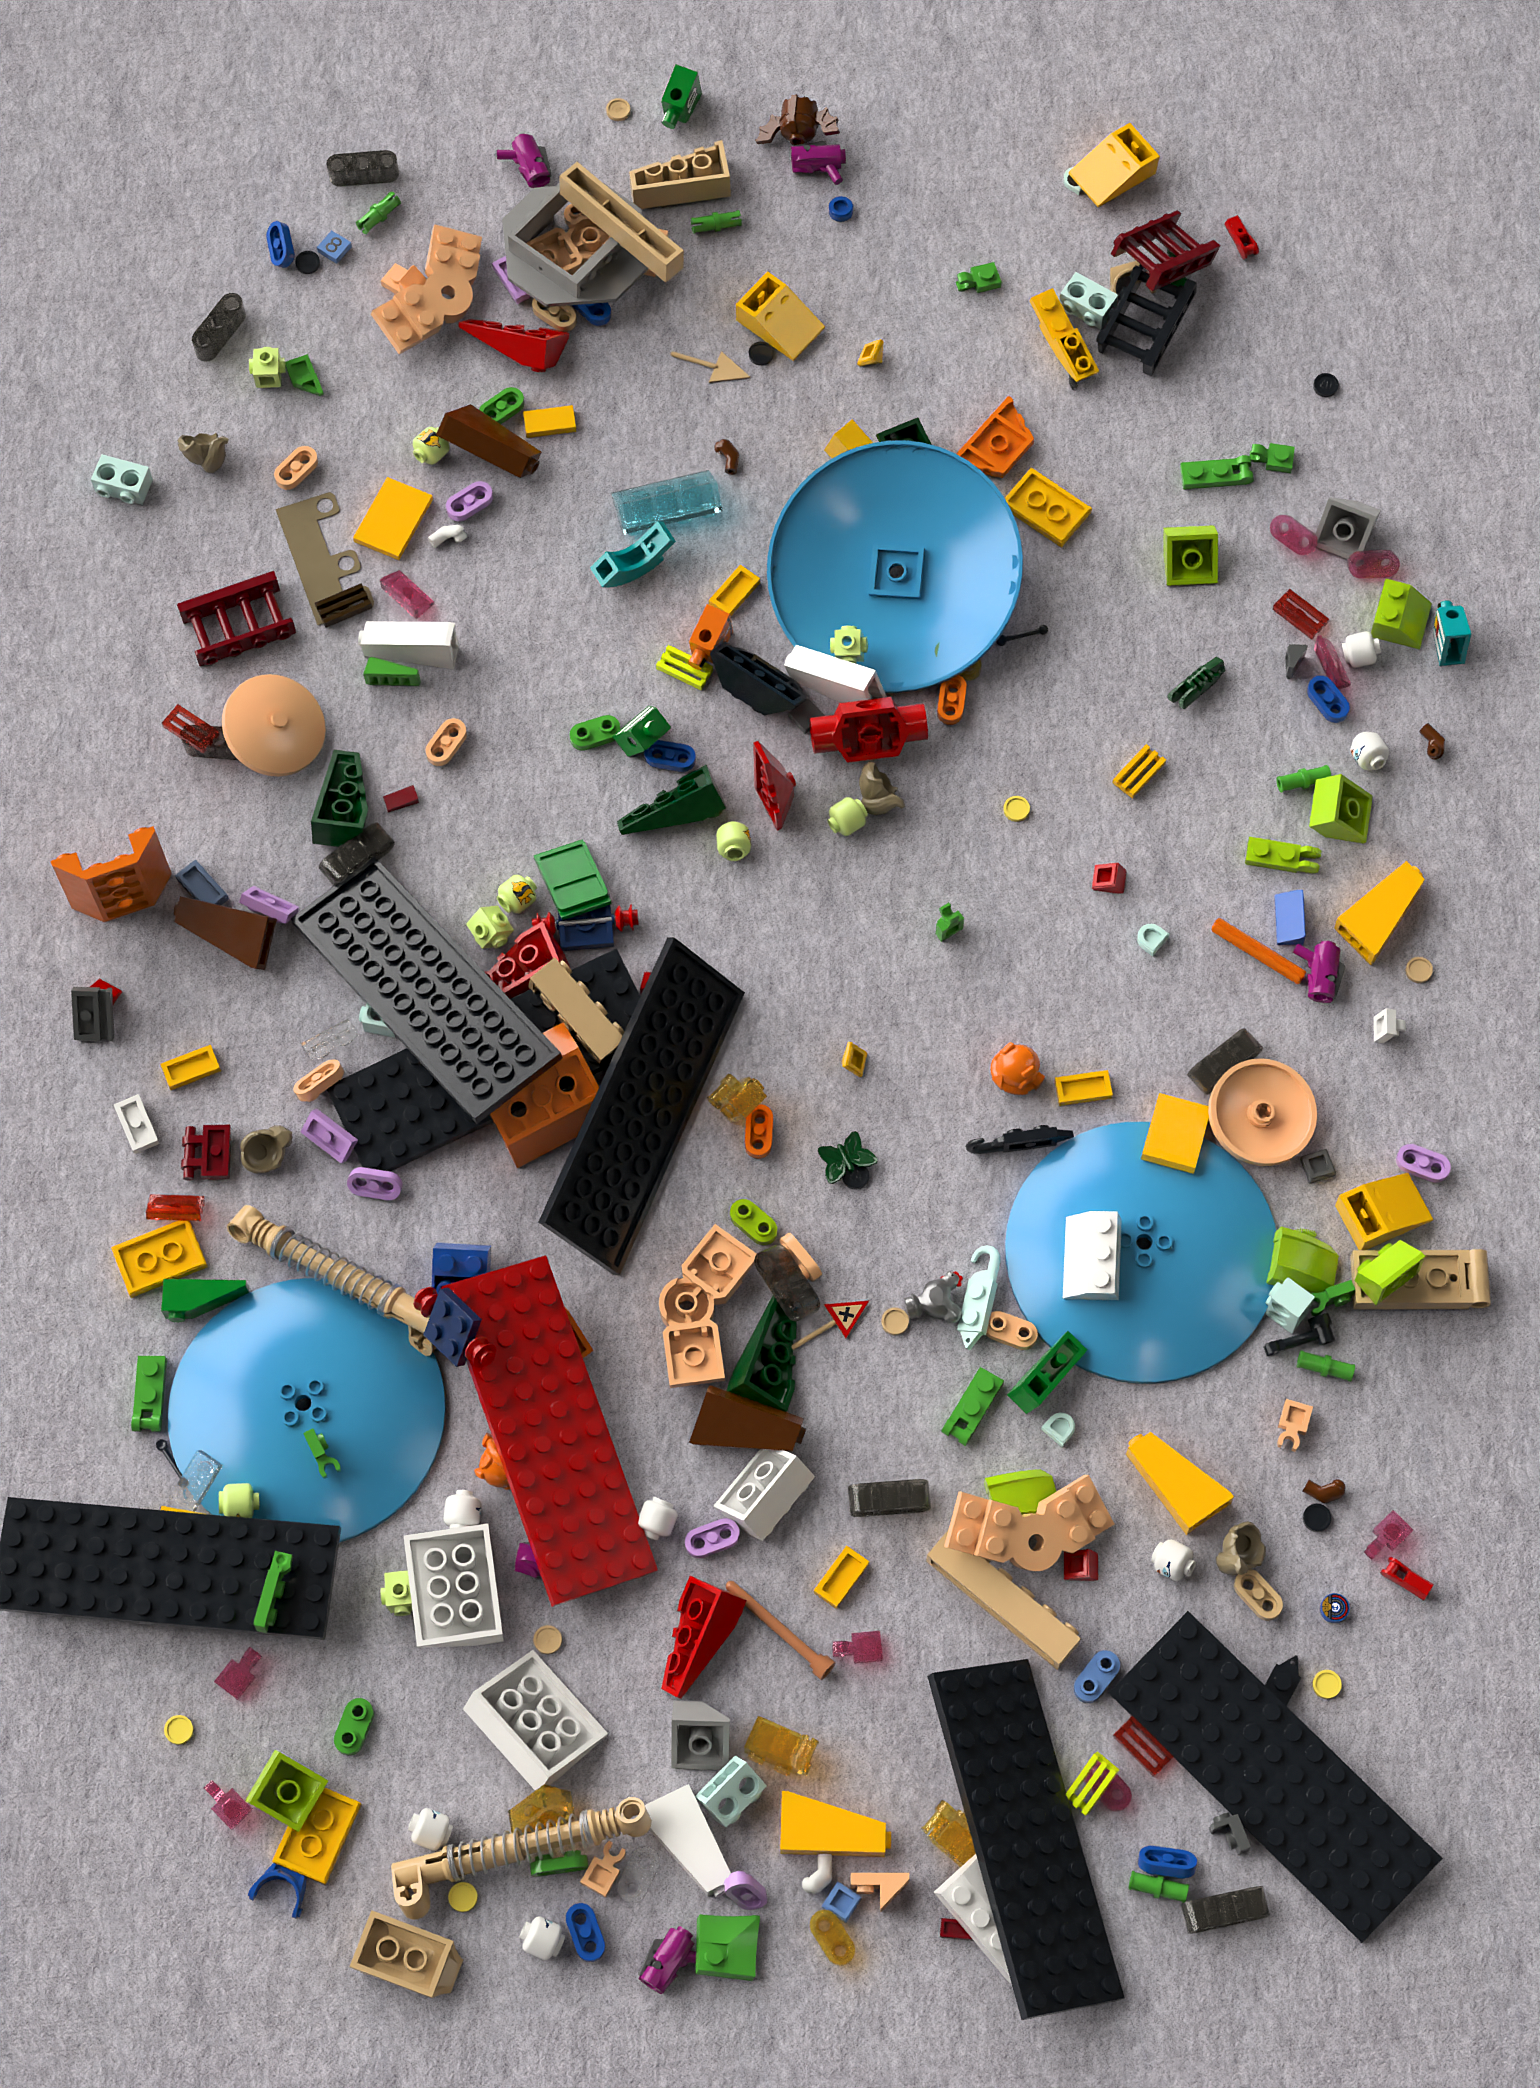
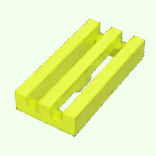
M670 645L666 647V652L662 654L661 660L656 664L657 670L699 690H702L713 672V666L706 662L702 671L688 665L691 655ZM666 662L679 667L681 670L687 673H691L701 678V680L699 681L677 669H674L666 665Z
M1097 1751L1066 1792L1068 1800L1073 1802L1072 1805L1074 1807L1082 1809L1081 1813L1085 1816L1088 1815L1120 1770ZM1099 1761L1101 1763L1100 1766L1095 1771V1773L1088 1781L1086 1786L1083 1788L1081 1793L1077 1796L1075 1794L1076 1791L1079 1789V1787L1084 1782L1086 1777L1089 1775L1093 1767ZM1107 1768L1110 1772L1086 1804L1083 1800Z

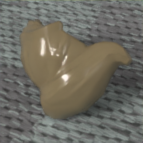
M199 433L195 437L181 435L177 441L179 450L185 458L194 464L201 465L205 472L214 473L224 463L226 457L225 444L228 443L229 439L225 436L218 438L217 433L213 435Z
M869 761L865 764L859 778V786L862 794L861 803L864 805L867 813L877 816L886 814L896 807L904 808V799L895 795L898 788L891 785L888 776L883 772H879L875 762Z
M274 1125L268 1129L256 1130L246 1135L240 1145L242 1165L252 1173H266L280 1168L285 1156L286 1147H289L292 1143V1131L284 1126Z
M1248 1521L1230 1528L1229 1533L1224 1538L1222 1552L1216 1556V1564L1219 1571L1231 1576L1243 1575L1248 1570L1262 1565L1266 1556V1547L1261 1542L1259 1529L1252 1522Z

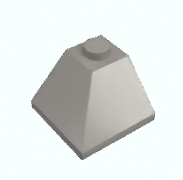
M1329 497L1311 545L1359 563L1381 510L1359 501Z
M673 1701L671 1768L721 1770L729 1762L730 1718L702 1701Z

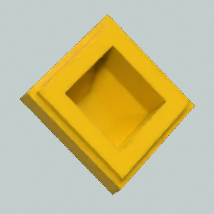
M880 339L865 344L857 365L861 367L882 363L884 341Z
M848 1042L841 1060L842 1067L856 1076L862 1077L867 1052L854 1043Z

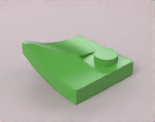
M700 1914L697 1918L695 1974L753 1981L756 1969L760 1916H714Z

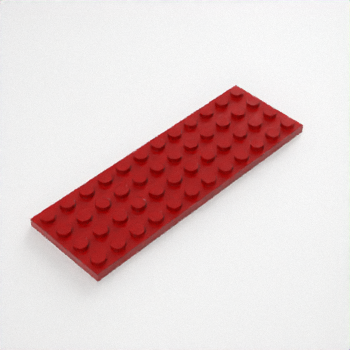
M541 1256L444 1285L441 1289L450 1288L482 1319L475 1338L484 1336L488 1339L489 1343L496 1347L495 1358L489 1365L478 1368L473 1365V1360L467 1359L466 1362L551 1606L554 1607L658 1571L644 1529L638 1524L639 1515L547 1256Z

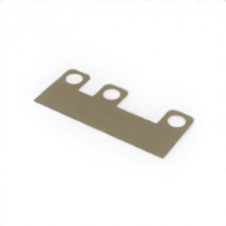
M330 492L275 509L317 626L323 624L315 607V602L343 591L338 578L358 572L361 568L357 554L353 550H347L332 556L329 555L317 520L339 512L335 495ZM324 498L330 499L333 503V508L326 513L320 512L317 509L318 501ZM341 557H352L354 566L350 570L340 569L338 561ZM363 586L373 607L374 600L368 587ZM335 611L333 613L326 615V617H329L341 611Z

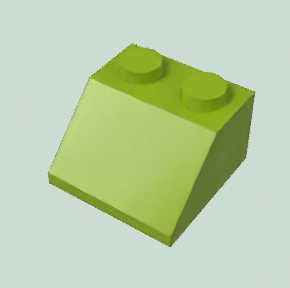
M1215 526L1163 528L1166 585L1218 583V532Z
M1385 579L1371 629L1372 637L1420 650L1432 603L1412 585Z
M1342 774L1317 779L1309 827L1326 838L1366 843L1373 795Z
M1401 1240L1394 1245L1388 1243L1378 1252L1380 1256L1373 1261L1367 1259L1357 1268L1358 1272L1354 1281L1372 1302L1378 1305L1419 1273L1426 1257L1421 1251Z
M274 1750L245 1801L299 1832L328 1780L281 1752Z

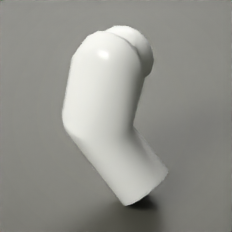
M460 525L443 526L429 536L428 541L436 548L451 537L454 538L456 543H460L467 538V534Z
M818 1854V1870L810 1877H805L802 1881V1888L806 1893H820L830 1884L832 1880L831 1854Z

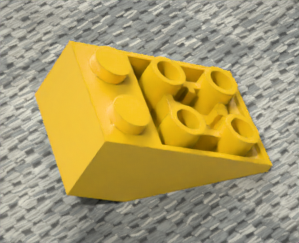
M1128 123L1107 136L1069 171V175L1094 204L1100 207L1155 175L1160 156L1135 127Z
M768 271L736 303V321L792 361L825 329L823 323L785 283Z
M1409 1173L1363 1184L1340 1194L1335 1204L1358 1250H1368L1434 1220Z

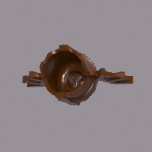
M797 94L791 95V98L785 99L782 104L781 116L771 114L769 122L759 127L760 133L755 141L758 145L771 143L776 133L780 130L781 135L790 141L792 145L807 144L816 136L818 125L821 126L825 136L839 134L840 131L837 127L839 119L837 116H831L827 107L818 111L815 100L811 101L805 96L800 98Z

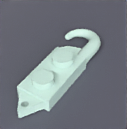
M986 1245L980 1247L971 1258V1262L975 1263L980 1255H990L988 1270L977 1272L968 1280L961 1311L962 1317L958 1323L957 1330L961 1333L965 1348L971 1350L982 1335H986L1001 1262L1000 1254L993 1246Z

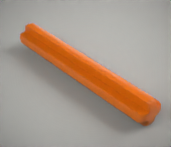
M1218 918L1214 922L1211 930L1215 934L1294 983L1300 984L1306 975L1304 969L1223 919Z

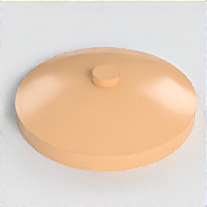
M267 674L246 680L230 695L222 714L223 734L231 752L246 767L263 775L280 777L292 775L303 770L316 758L324 743L326 729L320 705L304 686L284 676Z
M1251 1059L1236 1064L1218 1080L1209 1100V1121L1216 1139L1232 1156L1248 1164L1273 1166L1284 1163L1295 1157L1305 1148L1315 1131L1317 1106L1309 1085L1294 1069L1275 1060Z

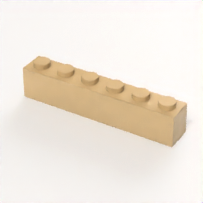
M576 162L559 176L560 195L665 283L683 269L684 250L580 163Z
M947 1531L927 1554L926 1562L1058 1670L1079 1645L1081 1640L1077 1636L1079 1632L1067 1622L1063 1624L1055 1618L1057 1614L1046 1604L1043 1606L1038 1604L1030 1590L1024 1586L1019 1588L1012 1582V1576L1002 1568L997 1570L990 1564L991 1560L944 1547L948 1534Z

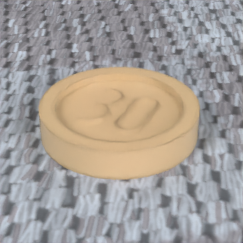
M622 98L610 100L606 106L607 116L614 121L625 120L630 115L629 103Z
M1414 957L1407 963L1405 972L1412 982L1424 983L1430 979L1433 967L1426 958Z
M894 1307L884 1312L881 1324L884 1331L888 1334L900 1335L907 1330L909 1317L904 1310Z
M545 1625L535 1632L533 1642L535 1648L540 1653L553 1654L561 1647L562 1636L560 1631L554 1626Z

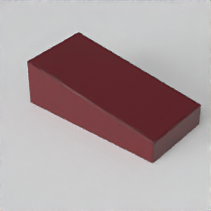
M414 785L383 796L388 812L419 803Z
M941 1918L940 1937L974 1941L956 1919Z

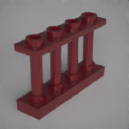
M1178 210L1170 214L1166 213L1156 220H1150L1147 224L1140 227L1136 226L1131 231L1121 233L1113 242L1114 247L1111 252L1113 257L1127 252L1149 271L1150 277L1145 286L1152 292L1211 265L1221 246L1215 240L1199 244L1177 225L1181 216V212ZM1172 233L1183 244H1185L1190 249V251H1185L1166 234ZM1157 239L1176 257L1168 256L1152 241ZM1142 246L1143 248H1145L1150 254H1152L1157 260H1159L1161 264H1155L1137 247Z
M274 571L177 604L183 624L192 623L201 649L195 650L199 666L213 665L218 660L229 656L236 657L244 651L262 648L267 643L285 640L296 633L293 619H283L274 594L279 592L280 588ZM263 597L266 600L274 623L259 628L250 602ZM235 606L241 607L250 632L235 636L226 613L227 609ZM216 614L225 640L211 645L201 619Z

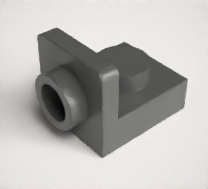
M1228 1812L1213 1818L1214 1823L1209 1827L1211 1834L1227 1828L1228 1832L1225 1833V1837L1231 1850L1236 1849L1238 1855L1250 1850L1251 1845L1238 1814L1230 1817Z

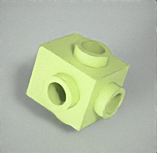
M263 347L261 349H253V359H249V372L253 374L256 388L281 387V373L286 372L285 358L280 357L278 348Z
M842 626L841 630H835V638H830V651L835 653L836 658L855 664L857 662H864V653L868 652V639L864 637L861 629H857L856 626ZM844 642H852L849 646H844Z
M499 906L480 907L466 923L475 937V941L482 949L502 947L507 943V938L514 931L507 916L501 911Z
M408 1570L384 1573L385 1588H381L380 1592L382 1605H386L390 1613H394L396 1616L410 1615L413 1609Z

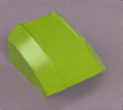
M1281 1226L1274 1234V1248L1266 1283L1274 1286L1277 1282L1283 1284L1288 1277L1310 1294L1321 1293L1326 1288L1334 1286L1339 1255L1333 1248L1317 1238Z
M1041 1469L1006 1473L984 1479L986 1494H988L990 1500L1017 1507L1022 1515L1027 1513L1036 1514L1039 1502L1057 1492L1052 1475Z

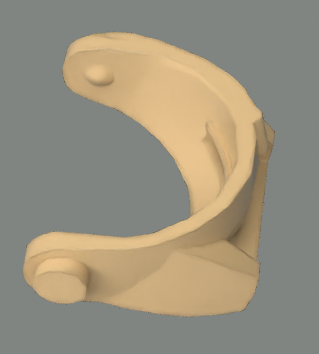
M1137 261L1110 268V291L1116 293L1117 281L1122 277L1130 276L1134 266H1139L1140 264Z

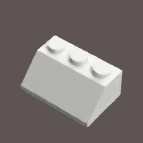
M1089 1211L1066 1217L1063 1299L1119 1300L1122 1219L1118 1212Z
M760 1449L714 1504V1507L725 1517L735 1521L744 1532L763 1541L773 1531L774 1526L783 1515L790 1510L792 1504L801 1493L808 1488L815 1476L796 1455L784 1450Z

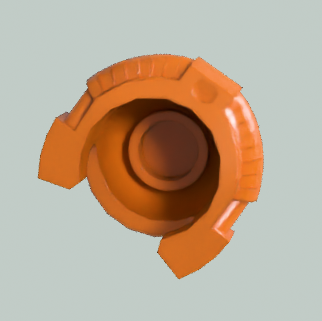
M1009 1042L994 1056L991 1062L990 1070L993 1082L1000 1090L1010 1094L1026 1095L1033 1089L1037 1090L1045 1079V1076L1038 1072L1040 1060L1037 1053L1026 1045H1014V1043Z
M486 1433L482 1440V1446L486 1447V1450L481 1456L479 1468L474 1470L475 1475L480 1479H484L489 1485L510 1490L511 1488L491 1434Z

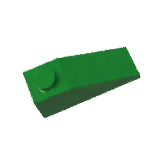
M164 1279L161 1311L165 1319L171 1322H184L185 1319H194L250 1293V1288L246 1280Z
M1069 1331L1065 1332L1017 1382L1007 1396L1024 1413L1028 1414L1047 1398L1085 1354L1087 1349Z

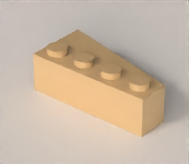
M722 140L714 142V146L706 149L703 146L696 148L694 153L683 157L680 154L673 156L666 163L661 164L658 161L629 171L632 201L641 209L731 197L730 174Z
M553 958L530 978L529 988L534 993L541 992L540 997L549 1010H557L559 1012L557 1016L561 1023L564 1022L569 1031L574 1030L577 1033L575 1035L576 1039L600 1064L616 1051L624 1030L617 1022L612 1024L605 1016L608 1014L606 1009L598 1001L594 1003L589 998L588 994H590V991L581 981L576 983L570 976L573 973L570 967L563 960L558 962L556 958Z

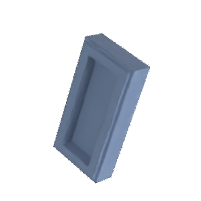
M196 859L175 875L179 883L194 899L222 905L229 900L226 892Z

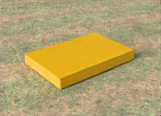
M1032 467L1005 497L1015 517L1061 548L1092 513L1090 506Z
M387 477L353 537L354 542L400 560L433 501V496Z
M1159 1093L1141 1160L1194 1174L1209 1119V1106Z
M188 1217L111 1247L131 1298L162 1286L164 1279H180L208 1267Z
M324 1788L300 1831L298 1832L289 1826L287 1827L272 1862L326 1885L362 1804Z

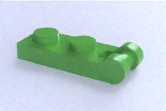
M1241 455L1232 459L1182 462L1180 464L1183 490L1250 484L1254 481L1253 472L1250 471L1252 465L1251 457ZM1233 470H1240V473L1233 474Z
M138 1356L134 1407L131 1420V1429L134 1432H141L142 1429H151V1432H161L167 1366L166 1356ZM143 1412H152V1417L143 1418Z
M980 1367L941 1432L947 1436L951 1434L959 1439V1443L966 1446L1004 1384V1380ZM959 1420L967 1424L965 1429L956 1425Z

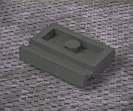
M73 987L71 997L74 1040L101 1041V1039L113 1041L112 988Z

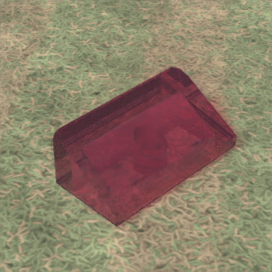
M400 570L380 579L381 588L415 619L419 618L435 604L429 596Z
M1322 635L1317 636L1314 651L1326 676L1332 680L1339 690L1349 687L1351 682L1332 642Z

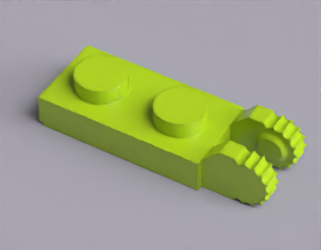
M1249 836L1245 864L1297 873V871L1318 873L1320 867L1318 863L1306 860L1299 861V858L1318 859L1321 857L1322 851L1312 846L1301 847L1298 844Z

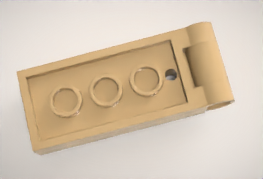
M1353 1250L1351 1254V1277L1356 1289L1353 1294V1309H1469L1470 1307L1486 1308L1491 1305L1486 1250H1419L1426 1256L1419 1273L1378 1305L1372 1302L1354 1280L1358 1272L1357 1268L1367 1259L1373 1261L1380 1256L1378 1254L1380 1250Z

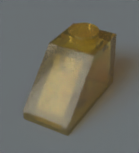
M545 1784L508 1811L511 1833H514V1829L518 1827L524 1834L525 1827L528 1824L535 1831L537 1822H541L546 1828L549 1819L553 1820L557 1826L560 1816L568 1822L570 1814H574L571 1791ZM561 1819V1820H560V1825L565 1824V1823L563 1822V1820ZM550 1822L549 1828L554 1827L553 1824ZM541 1825L538 1826V1831L543 1830ZM528 1827L527 1833H531L532 1831Z

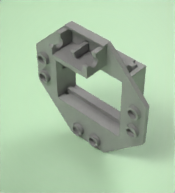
M560 182L557 186L533 188L502 219L508 280L545 307L616 302L648 270V267L612 237L573 275L526 243L536 238L554 220V215L568 202V200L560 195ZM606 185L608 188H610L614 193H616L620 198H622L626 203H628L632 208H634L638 213L642 215V210L640 207H638L637 205L629 201L627 198L616 192L614 189Z

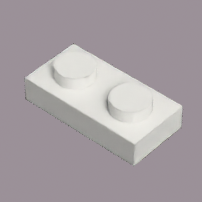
M139 1094L114 1104L134 1154L160 1144Z

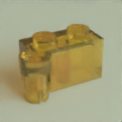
M727 1074L720 1081L721 1085L707 1097V1100L713 1107L720 1109L722 1114L732 1123L745 1119L767 1095L763 1092V1085L757 1079L746 1077L737 1080L733 1075Z
M757 1716L744 1746V1753H747V1758L755 1763L763 1765L765 1761L774 1765V1770L785 1776H790V1773L808 1775L812 1766L810 1761L819 1741L814 1738L810 1741L808 1735H801Z
M941 1800L934 1808L936 1812L921 1829L927 1835L934 1828L927 1839L961 1868L976 1854L966 1816L961 1810L958 1809L956 1811L947 1802Z

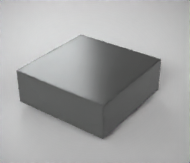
M809 698L788 713V717L804 734L810 731L809 718L825 716Z
M1327 1149L1301 1156L1300 1161L1309 1184L1336 1175Z

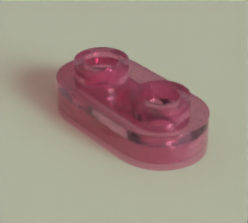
M1276 516L1270 524L1272 536L1296 554L1308 555L1316 549L1318 540L1315 533L1292 516ZM1283 523L1288 524L1289 529L1287 532L1282 530ZM1304 537L1309 540V544L1306 547L1302 545Z
M1390 550L1356 551L1348 558L1347 567L1356 578H1385L1397 573L1400 561L1396 554ZM1384 559H1389L1388 565H1381ZM1358 560H1364L1362 566H1356Z
M1099 1761L1084 1780L1085 1784L1093 1776L1092 1771L1100 1766L1101 1763ZM1107 1768L1104 1770L1103 1776L1092 1787L1091 1791L1093 1793L1096 1792L1110 1772ZM1117 1774L1099 1800L1109 1810L1119 1812L1128 1807L1132 1794L1129 1786ZM1115 1790L1120 1791L1123 1796L1122 1799H1114L1112 1792Z

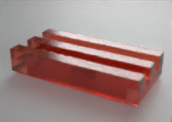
M1291 589L1273 605L1272 610L1311 640L1329 622L1328 617ZM1289 598L1292 602H1294V603H1295L1296 605H1298L1300 608H1296V607H1295L1294 605H1292L1289 601H1287V599ZM1305 612H1307L1309 615L1315 618L1319 623L1317 624L1315 621L1309 618Z
M179 704L175 706L162 722V726L203 754L207 751L206 747L212 745L213 739L220 735L217 729ZM179 713L180 715H182L183 717H185L186 719H188L204 731L208 732L209 734L207 736L204 735L188 723L178 718L176 715ZM173 721L174 723H176L177 725H179L180 727H182L198 739L202 740V743L170 722Z
M150 1194L146 1209V1219L201 1221L205 1198L204 1196Z
M1133 1715L1113 1734V1737L1153 1777L1174 1758ZM1133 1725L1165 1758L1162 1759L1130 1726ZM1125 1732L1158 1764L1156 1767L1122 1736Z

